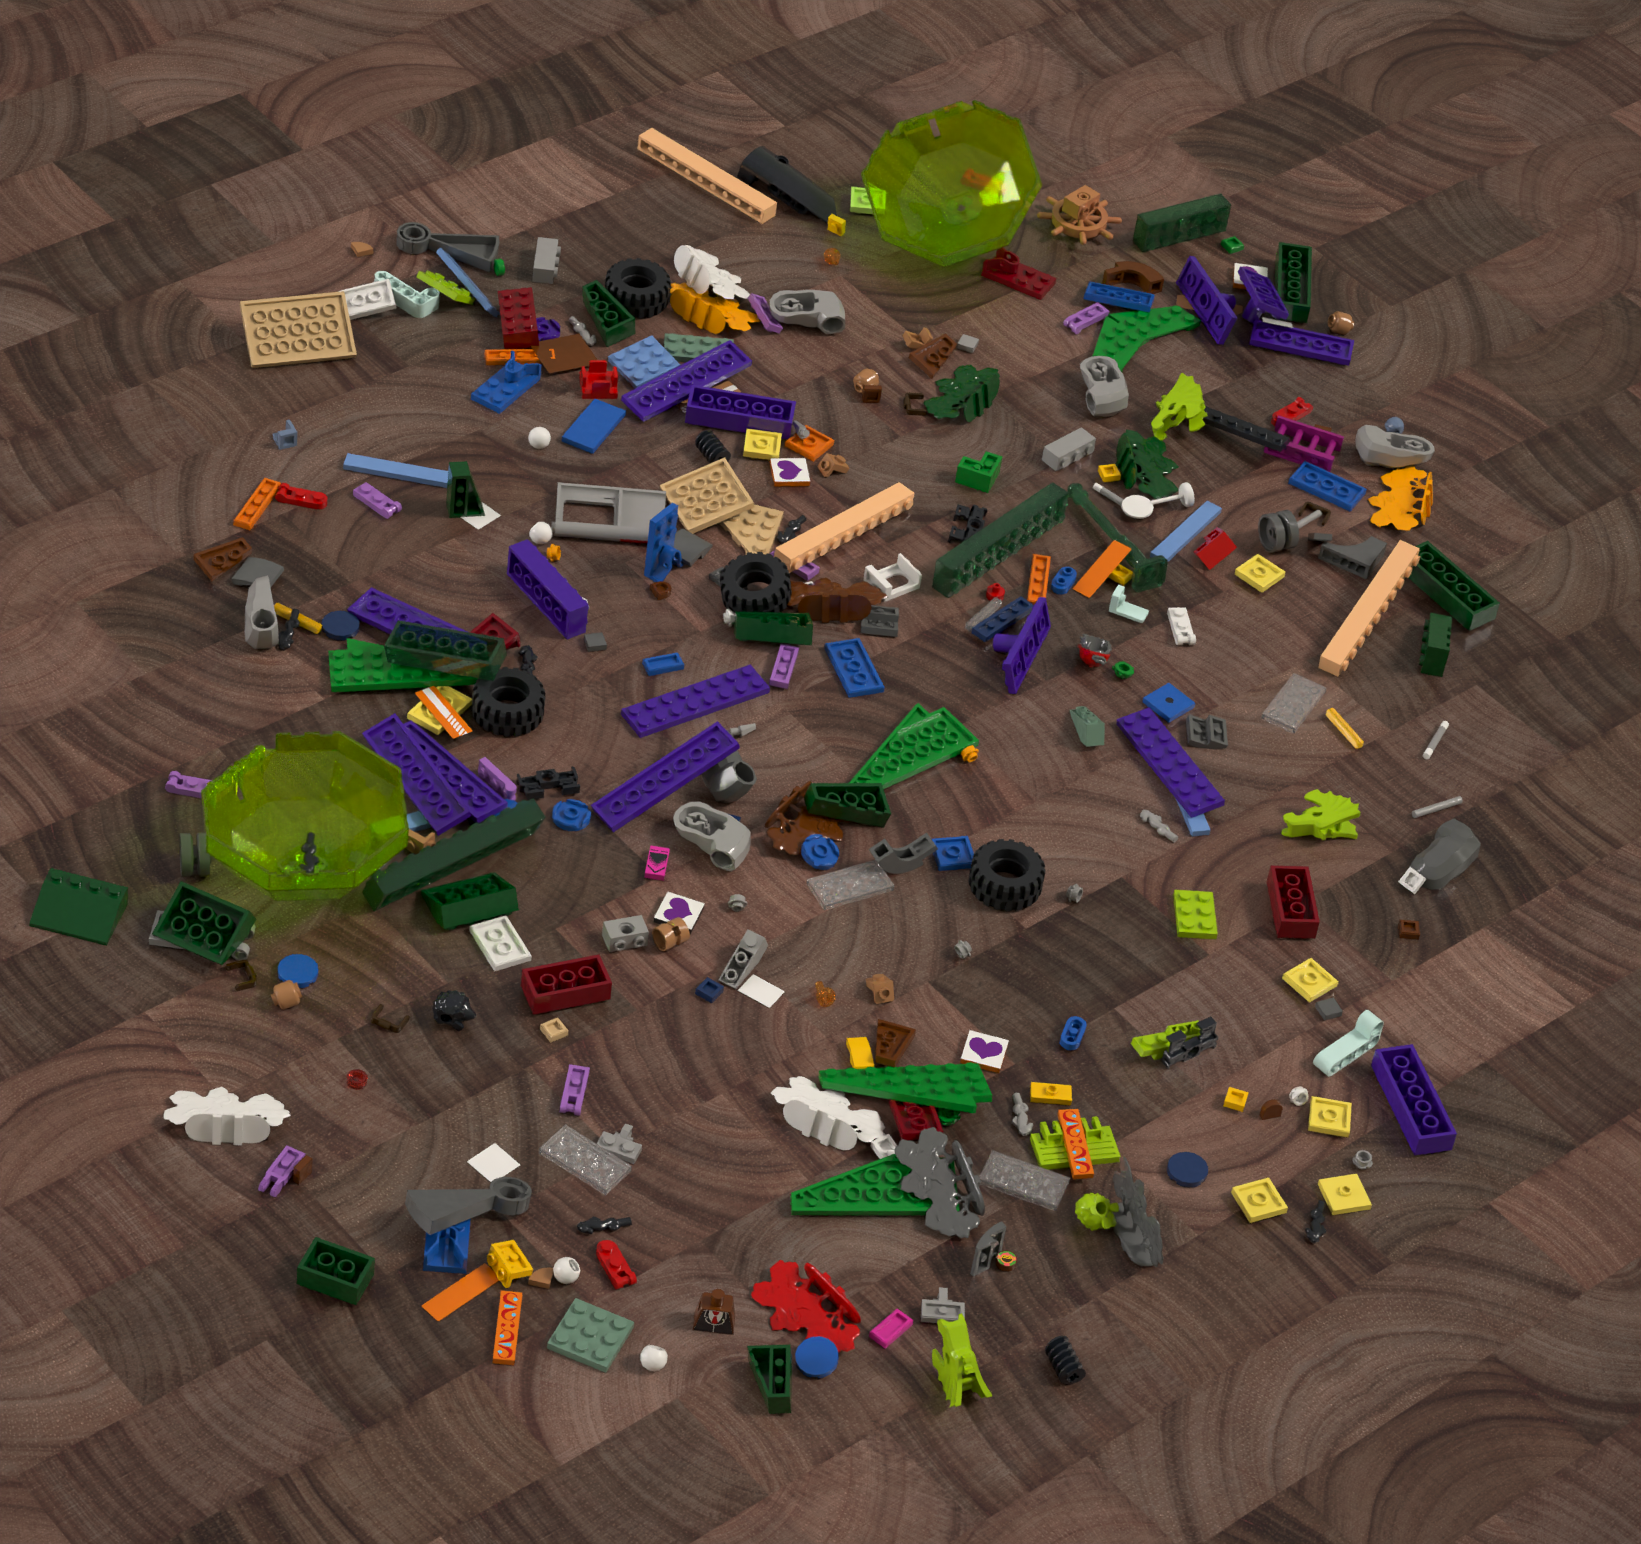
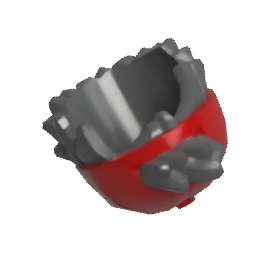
M1087 634L1080 636L1081 641L1077 647L1080 649L1081 660L1092 668L1093 666L1100 667L1107 663L1110 657L1109 653L1112 650L1109 644L1110 641Z

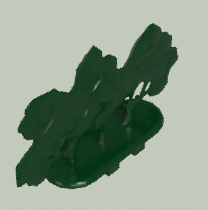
M972 365L959 366L954 372L956 378H944L935 381L936 385L940 386L938 388L939 391L945 393V395L925 400L923 402L924 406L927 407L928 413L934 414V417L938 419L944 417L956 418L960 415L959 409L964 408V418L967 422H971L977 416L981 417L984 414L983 410L992 406V401L996 397L1000 385L999 370L988 367L976 371V368ZM955 404H963L959 405V407H952Z
M1127 429L1121 435L1117 444V461L1115 464L1120 469V480H1123L1126 489H1131L1136 482V478H1139L1142 482L1138 486L1139 490L1150 494L1154 499L1172 496V493L1179 491L1172 481L1163 476V473L1170 474L1172 472L1171 469H1176L1179 466L1171 459L1162 456L1166 451V444L1155 436L1144 439L1137 431ZM1136 464H1138L1142 469L1140 473H1137ZM1143 477L1148 478L1150 482L1143 480Z

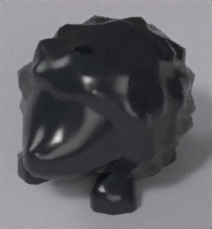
M457 990L441 992L433 1001L432 1010L434 1019L438 1024H448L453 1026L455 1030L461 1031L464 1028L461 1022L469 1021L476 1017L475 1011L470 1006L469 998L464 992H458Z

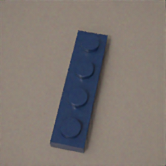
M1020 596L972 627L971 633L983 642H987L996 633H1001L1030 614L1033 604Z

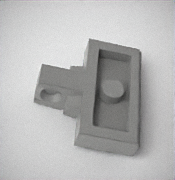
M625 1123L620 1133L615 1132L613 1135L603 1131L595 1146V1150L634 1164L642 1151V1145L633 1142L631 1137L633 1126Z
M939 1287L937 1299H922L921 1322L937 1323L939 1319L952 1322L958 1320V1314L961 1313L965 1318V1303L948 1300V1288Z

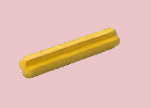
M276 603L274 605L276 614L289 620L292 609ZM299 613V626L315 634L322 630L320 623Z
M1334 708L1328 709L1326 711L1327 718L1355 749L1361 748L1364 741Z

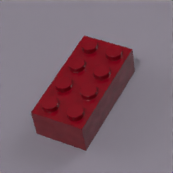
M532 287L498 291L504 349L531 348V346H539Z
M1271 865L1266 882L1277 938L1316 939L1320 921L1309 867Z
M600 954L522 969L521 988L534 1015L610 1000L612 981Z

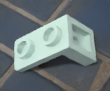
M1118 585L1112 594L1109 612L1143 623L1149 610L1125 602V587Z

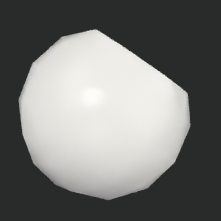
M540 426L530 431L528 439L531 446L543 449L549 445L551 436L546 428Z
M538 522L531 528L529 535L536 544H546L552 537V529L549 524Z
M570 1257L558 1259L553 1268L554 1277L563 1284L575 1282L580 1274L579 1264Z
M647 1345L640 1353L642 1366L649 1371H659L667 1363V1352L661 1347Z

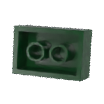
M315 1237L297 1267L296 1284L357 1305L374 1276L375 1258Z

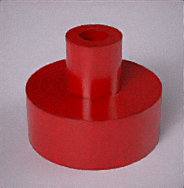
M994 583L987 587L986 598L992 602H1000L1004 599L1005 590L999 583Z

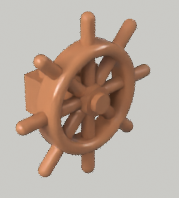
M1086 185L1065 196L1060 201L1048 196L1046 201L1053 205L1052 213L1039 212L1037 214L1039 219L1052 220L1055 229L1051 231L1052 236L1063 233L1070 237L1079 238L1082 245L1086 244V239L1099 235L1109 240L1113 239V234L1105 230L1107 223L1120 224L1122 222L1120 217H1108L1104 209L1108 202L1106 200L1099 202L1100 193Z

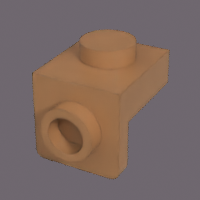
M925 327L920 334L905 331L902 335L906 345L911 349H918L933 339L928 328Z
M826 453L817 466L824 477L827 478L833 470L847 473L850 469L842 456Z
M410 829L405 832L404 848L422 858L434 850L436 846L435 833L431 832L425 838Z
M875 974L872 978L866 979V986L873 991L876 1004L894 1001L892 980L884 974Z

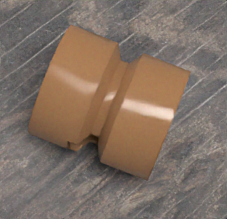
M676 917L666 924H661L652 929L654 943L661 951H667L675 945L688 941L690 938L688 926L680 917Z

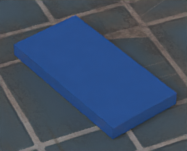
M1091 281L1088 283L1084 293L1085 300L1150 312L1155 295L1151 293Z
M594 399L564 433L561 441L593 454L626 416V410Z
M1306 461L1301 464L1289 478L1288 484L1350 512L1366 494L1367 490Z
M860 638L825 643L824 649L849 698L884 692L885 687Z

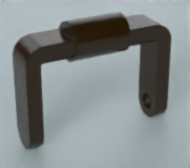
M905 393L903 403L908 415L925 416L927 414L925 409H911L910 399L921 400L924 398L923 393Z
M1305 502L1298 516H1301L1306 508L1313 511L1320 510L1323 515H1326L1322 521V525L1325 526L1330 518L1331 511L1317 504Z
M245 959L225 965L227 971L245 967V971L251 980L237 984L235 986L236 991L253 988L257 985V975L253 967Z
M380 1004L373 1012L371 1022L395 1033L401 1032L408 1023L410 1016L406 1015L397 1026L377 1017L384 1005Z

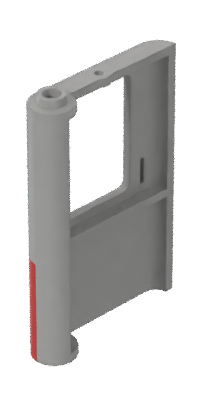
M558 482L555 521H552V532H554V536L647 544L650 520L665 509L666 491ZM564 503L613 506L614 523L613 525L563 521Z

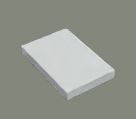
M389 279L341 290L345 293L350 320L396 309Z
M506 915L470 926V933L494 972L531 961L532 956Z

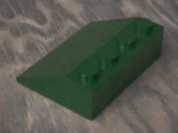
M51 868L43 882L29 926L107 946L128 905V887Z
M495 872L420 890L437 924L446 930L455 929L458 925L462 924L472 925L478 920H491L494 916L498 915L508 916L512 912L519 910L516 888Z
M180 881L152 935L219 965H223L248 936L256 918L249 910Z

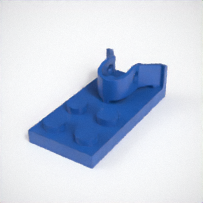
M512 350L510 360L506 365L471 394V400L500 414L540 380L541 364L525 363L522 365L515 361V351Z
M671 503L650 520L644 576L654 582L664 581L672 569V564L679 568L683 566L681 564V552L674 548L678 519V505L675 503Z
M470 1219L432 1235L426 1232L423 1271L466 1274Z

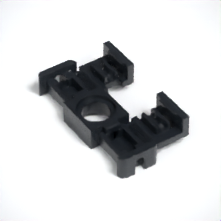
M957 504L953 521H956L957 517H963V520L968 519L966 530L957 529L956 526L952 525L948 542L950 543L952 539L963 540V546L975 550L978 549L980 542L977 540L981 537L985 520L982 519L983 516H986L987 508H978V505H972L970 510L969 507Z
M571 766V771L556 773L555 769L536 771L535 776L523 778L517 774L516 783L519 785L518 789L520 792L524 791L527 800L544 798V789L562 787V795L580 793V784H577L578 774L573 766ZM548 777V778H551L552 780H551V781H544L543 778Z
M1211 1016L1196 1023L1200 1028L1199 1033L1201 1035L1199 1037L1196 1036L1185 1041L1187 1036L1181 1030L1166 1036L1170 1046L1168 1051H1164L1161 1062L1168 1069L1176 1062L1181 1060L1185 1062L1200 1055V1052L1207 1048L1213 1047L1214 1049L1217 1043L1215 1041L1218 1040V1036L1215 1033L1217 1022Z

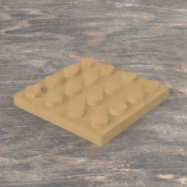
M725 458L660 485L661 491H666V499L669 504L675 503L678 505V518L685 530L692 534L755 507L753 500Z

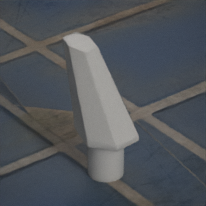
M793 421L797 435L801 439L807 438L810 435L809 430L798 421Z
M756 724L730 728V733L733 736L740 735V737H743L755 730Z

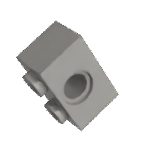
M642 915L603 922L602 937L609 952L647 946L649 931Z

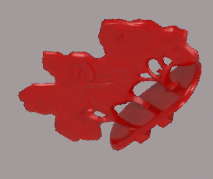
M779 1260L770 1268L771 1282L763 1281L754 1284V1291L751 1293L752 1298L762 1306L776 1307V1311L770 1317L772 1330L786 1328L788 1331H798L801 1327H805L808 1329L806 1339L817 1336L828 1338L835 1344L838 1352L841 1350L848 1352L855 1349L853 1341L860 1335V1329L857 1325L844 1323L843 1314L855 1324L861 1323L860 1316L852 1303L846 1298L845 1290L841 1286L836 1288L832 1284L831 1277L826 1272L821 1274L812 1264L807 1262L804 1265V1270L809 1279H803L799 1276V1266L796 1262ZM798 1282L804 1283V1284L800 1285L799 1287L796 1286V1284H797ZM811 1283L822 1293L821 1296L808 1290ZM828 1298L838 1310L836 1312L824 1310L821 1306L822 1301ZM832 1314V1317L828 1318L826 1315ZM838 1316L836 1320L839 1323L836 1328H833L831 1326L832 1320ZM842 1324L845 1326L843 1330L840 1329Z

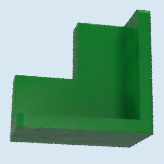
M987 451L981 461L963 456L957 467L955 482L989 493L1000 473L1002 456Z

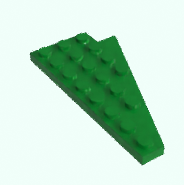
M350 638L347 639V650L328 651L331 692L475 685L478 678L484 674L483 666L469 663L465 668H462L440 657Z
M917 703L849 783H882L883 789L961 754L968 746L973 745L977 747L979 740L945 707L928 713Z
M978 1063L819 1070L818 1078L822 1088L969 1113H976V1103L992 1102V1093Z
M896 1154L794 1191L790 1196L792 1215H926L933 1201L930 1198L922 1200L916 1197L913 1192L908 1193L901 1190L903 1177L910 1174L912 1169L901 1164ZM953 1160V1161L948 1165V1167H949V1169L952 1170V1171L954 1172V1174L956 1175V1173H955V1164H954V1160ZM955 1182L954 1188L957 1192V1183ZM959 1203L956 1206L957 1211H959Z

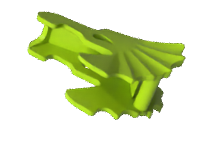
M1181 373L1172 390L1167 395L1161 396V402H1156L1160 412L1152 420L1151 426L1154 436L1159 440L1163 441L1167 437L1165 431L1170 427L1178 426L1185 418L1189 419L1190 432H1195L1205 425L1203 418L1208 416L1204 411L1205 402L1202 397L1200 384H1195L1193 376H1186L1184 373Z
M1318 789L1308 792L1304 799L1320 807L1308 808L1303 811L1302 815L1298 816L1293 812L1283 816V820L1288 828L1282 829L1281 833L1286 837L1314 835L1317 838L1326 840V838L1331 837L1357 839L1358 836L1356 826L1350 823L1349 820L1360 817L1359 803L1353 804L1350 797L1336 796L1331 791L1325 794L1321 793Z
M958 1314V1320L952 1322L939 1319L937 1324L938 1330L943 1337V1359L937 1349H933L932 1362L933 1366L938 1370V1380L943 1384V1391L946 1393V1400H950V1407L960 1406L962 1391L969 1389L972 1392H976L981 1398L992 1397L991 1392L982 1379L975 1354L971 1349L967 1324L963 1314Z

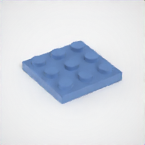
M652 335L608 356V362L612 366L617 367V371L634 389L680 366Z

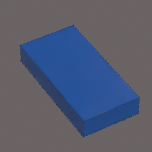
M678 652L645 658L642 661L648 676L684 670V663Z

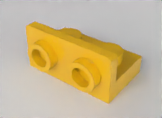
M514 1240L491 1244L487 1255V1262L505 1288L511 1286L513 1279L532 1275V1266Z

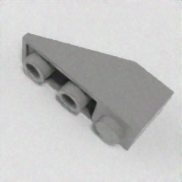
M747 929L718 981L737 989L759 963L766 951L768 944L765 937Z

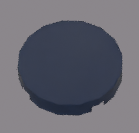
M333 611L322 619V631L331 639L344 641L348 637L352 636L353 638L359 632V620L350 612Z
M1178 1152L1169 1159L1167 1174L1171 1180L1174 1179L1177 1182L1176 1184L1188 1188L1197 1187L1207 1179L1208 1166L1206 1161L1195 1153Z

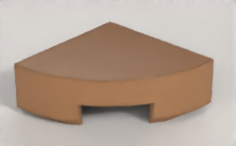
M351 242V248L357 257L373 254V248L363 242Z
M547 1267L536 1270L529 1277L528 1285L549 1289L554 1275L553 1268Z

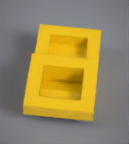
M867 1037L846 1038V1046L850 1053L852 1067L855 1069L874 1067L873 1056Z

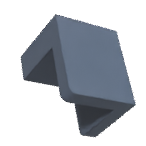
M286 420V430L273 434V439L280 450L297 446V430L290 420Z

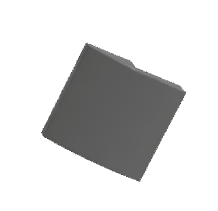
M681 529L675 534L674 548L681 552V562L690 567L698 558L702 559L713 547L711 543L685 529Z
M248 557L232 577V582L234 585L251 586L257 578L268 575L270 587H272L284 571V567L265 559Z
M871 605L870 614L861 620V633L897 637L899 608Z
M1190 714L1187 716L1188 745L1207 749L1227 748L1226 720L1212 715H1208L1206 720Z
M1002 1221L991 1227L978 1241L970 1273L973 1277L989 1269L991 1259L996 1257L1002 1250L1006 1226Z

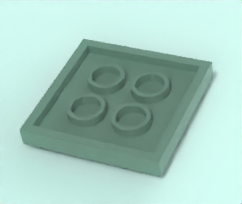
M575 1298L548 1341L547 1349L606 1373L634 1328V1322Z

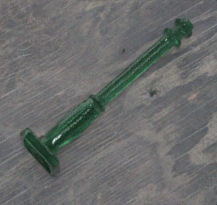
M1070 484L1067 488V495L1069 498H1073L1074 504L1081 505L1112 541L1116 540L1131 548V551L1124 559L1134 568L1132 578L1133 590L1139 593L1161 586L1166 579L1168 560L1163 555L1146 559L1140 549L1126 535H1121L1088 498V492L1083 490L1081 484Z

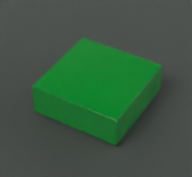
M1235 236L1221 241V246L1230 254L1244 250V244Z

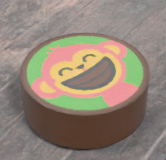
M1008 1250L1000 1251L996 1256V1266L1002 1271H1012L1016 1267L1017 1256Z

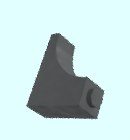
M1372 536L1363 543L1350 546L1335 545L1324 541L1318 558L1367 579L1384 557L1387 543Z

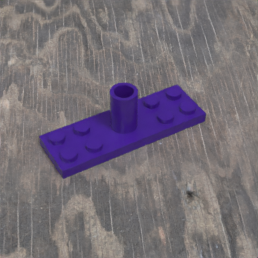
M1189 256L1176 284L1217 344L1223 345L1237 320V316L1232 311L1236 305L1235 296L1233 294L1220 293L1196 257Z
M1240 266L1238 274L1251 296L1242 317L1254 323L1255 319L1259 320L1262 313L1269 312L1276 319L1283 318L1286 320L1289 313L1270 278Z
M1039 597L1033 605L1032 611L1027 616L1019 635L996 633L994 636V651L1008 653L1006 660L1002 663V669L1005 671V685L1008 686L1010 694L1017 693L1051 628L1047 602L1044 597Z

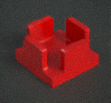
M590 360L588 371H586L585 366H581L579 379L582 399H617V367L613 366V371H606V360Z

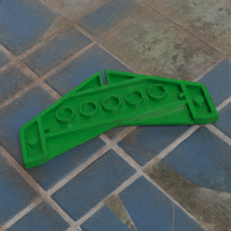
M1180 306L1154 308L1150 312L1138 310L1108 314L1105 317L1092 357H1110L1117 362L1118 368L1123 372V368L1142 345L1153 338L1182 329L1186 331L1193 330L1200 326L1201 320Z

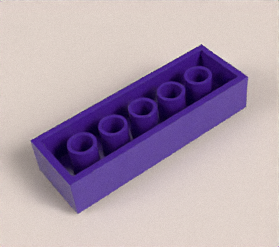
M691 385L685 423L746 433L747 429L782 433L781 439H789L796 401Z
M528 539L509 546L507 575L566 639L586 633L589 610L587 601L578 594L576 589L572 588L566 578L560 575L557 569L548 562L547 558Z
M1413 1044L1376 1049L1371 1067L1413 1154L1421 1155L1452 1150L1457 1133Z

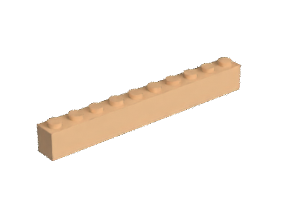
M653 128L639 135L638 150L763 224L775 216L776 201Z
M898 482L776 547L774 557H778L785 563L789 573L807 564V562H812L814 559L825 555L827 552L910 509L913 505L915 493Z
M1402 540L1398 542L1322 653L1318 668L1337 677L1342 671H1346L1349 660L1354 659L1357 648H1361L1364 644L1365 636L1371 634L1373 625L1377 624L1380 620L1381 613L1386 612L1389 601L1394 600L1397 589L1402 588L1405 577L1409 578L1412 567L1417 566L1420 560V556H1418L1420 548Z

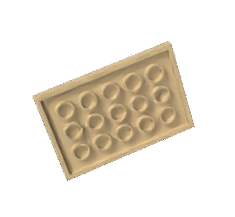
M344 291L240 301L239 305L251 368L356 358L357 356Z

